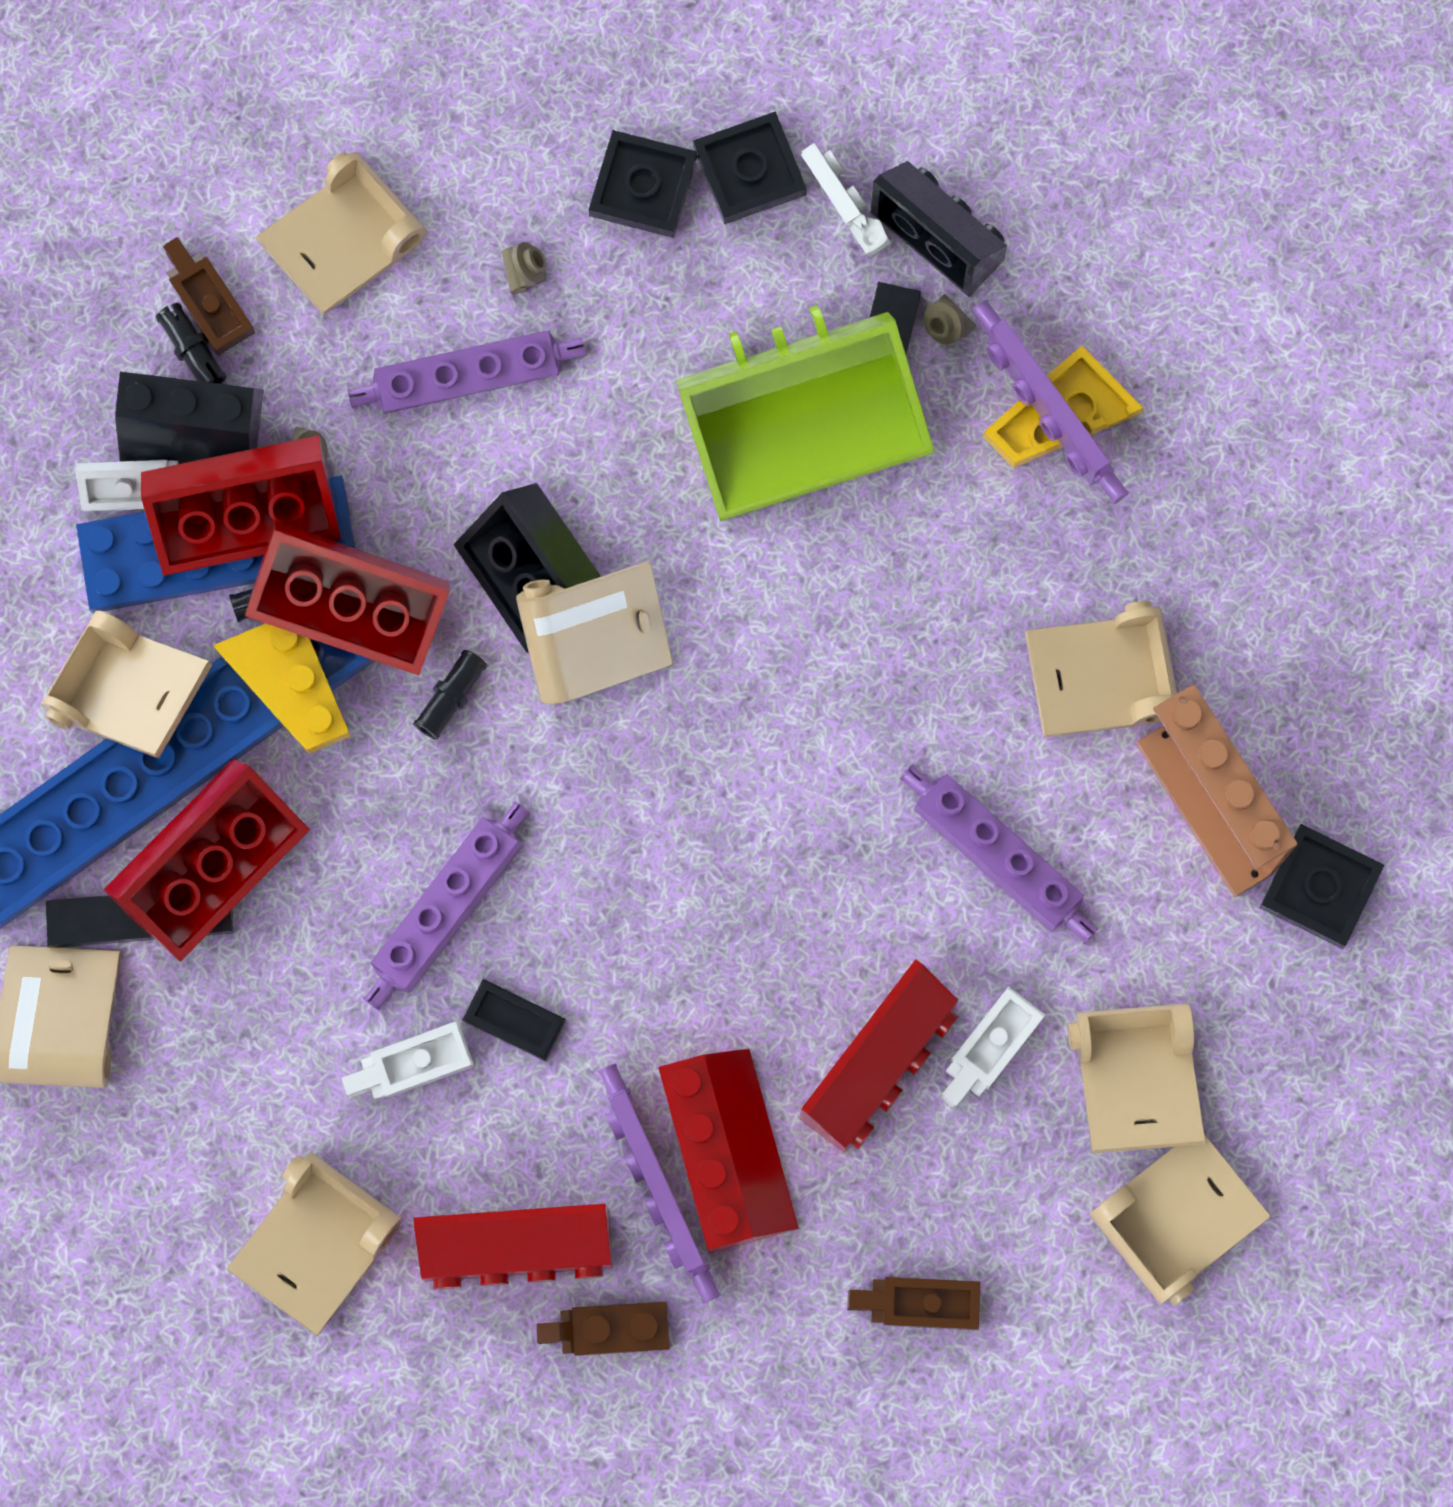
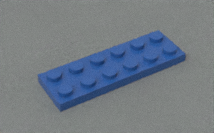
M343 476L330 477L341 539L334 541L356 549ZM145 512L76 524L88 606L91 613L254 584L264 556L261 555L163 576Z

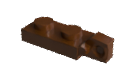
M178 237L163 245L166 255L175 267L166 272L170 284L202 333L206 336L217 356L255 333L252 324L207 256L203 257L201 252L191 257Z
M885 1277L884 1280L873 1279L872 1291L851 1289L848 1291L847 1310L872 1311L871 1323H883V1326L979 1330L980 1281Z
M667 1302L572 1307V1310L560 1311L561 1322L536 1324L537 1343H562L563 1354L585 1356L669 1350Z

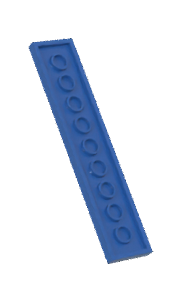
M310 639L332 691L371 664L369 658ZM222 657L212 663V667L159 759L105 739L0 814V929L214 777L232 759H239L283 727L267 706Z

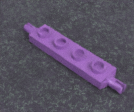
M988 300L979 303L972 312L987 330L986 334L989 337L987 353L991 361L999 370L1006 369L1015 381L1013 388L1016 395L1024 405L1032 404L1041 417L1039 424L1046 436L1053 442L1056 440L1060 442L1067 452L1065 459L1071 470L1078 477L1084 475L1091 486L1095 483L1100 484L1113 504L1124 499L1129 494V491L1125 489L1114 474L1115 470L1111 466V462L1005 319L1001 320L988 303Z
M547 330L375 368L372 385L347 389L351 408L377 402L383 412L387 414L559 376L560 361L586 356L582 337L556 344V340Z
M912 764L901 775L900 780L904 781L920 796L914 811L1051 933L1066 925L1086 944L1097 932L1098 928L1078 912L1085 895L948 774L931 782Z
M514 801L499 823L484 817L480 819L370 962L380 978L367 995L363 997L367 1003L380 1010V1007L394 989L407 993L413 990L522 847L513 833L526 816L530 814L526 808Z
M616 1063L598 1071L610 1097L608 1099L613 1109L612 1112L605 1114L616 1140L626 1137L633 1154L626 1156L625 1160L635 1182L637 1183L645 1179L652 1197L645 1199L644 1202L655 1226L664 1222L672 1240L663 1244L674 1268L677 1269L684 1266L687 1275L693 1279L702 1303H707L721 1296L709 1271L711 1267L709 1264L704 1265L628 1097L631 1094L630 1089L626 1088Z

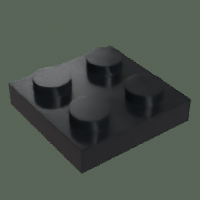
M776 111L693 140V148L697 151V158L724 225L807 195L806 185Z
M612 130L588 209L589 217L674 238L697 162V151Z
M1300 824L1294 835V839L1298 844L1276 871L1259 908L1344 949L1385 865Z

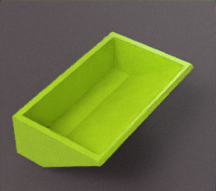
M816 305L809 309L817 335L787 344L782 326L771 329L776 348L746 357L739 335L735 331L729 333V338L736 361L675 380L720 521L935 453L897 324L889 312L827 331L821 310Z

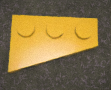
M1082 345L1047 375L1090 435L1138 416L1143 412L1144 408ZM1021 400L1014 404L983 433V438L1013 469L1063 448L1058 440L1051 441L1043 432L1039 424L1041 417L1032 404L1026 406Z
M265 623L213 645L219 655L233 668L308 754L351 737L310 638Z

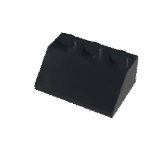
M906 161L879 174L873 181L871 214L970 297L1005 260L1007 245L1004 243L1003 235L994 226L988 223L985 225L981 224L971 215L970 207L956 195L952 197L947 195L938 187L939 183L933 174L923 167L917 169L909 161Z
M120 371L115 410L120 462L167 460L168 462L171 460L182 464L255 449L258 445L264 390Z
M537 483L502 492L453 544L526 653H529L516 601V596L524 591L523 586L536 580H549L551 585H557L566 589L601 577Z

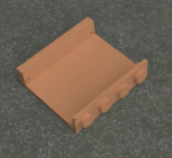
M1192 684L1153 708L1163 726L1138 740L1136 746L1231 894L1236 898L1274 875L1298 843L1195 684ZM1165 734L1168 738L1164 739L1162 735ZM1252 871L1257 872L1256 878L1251 876Z

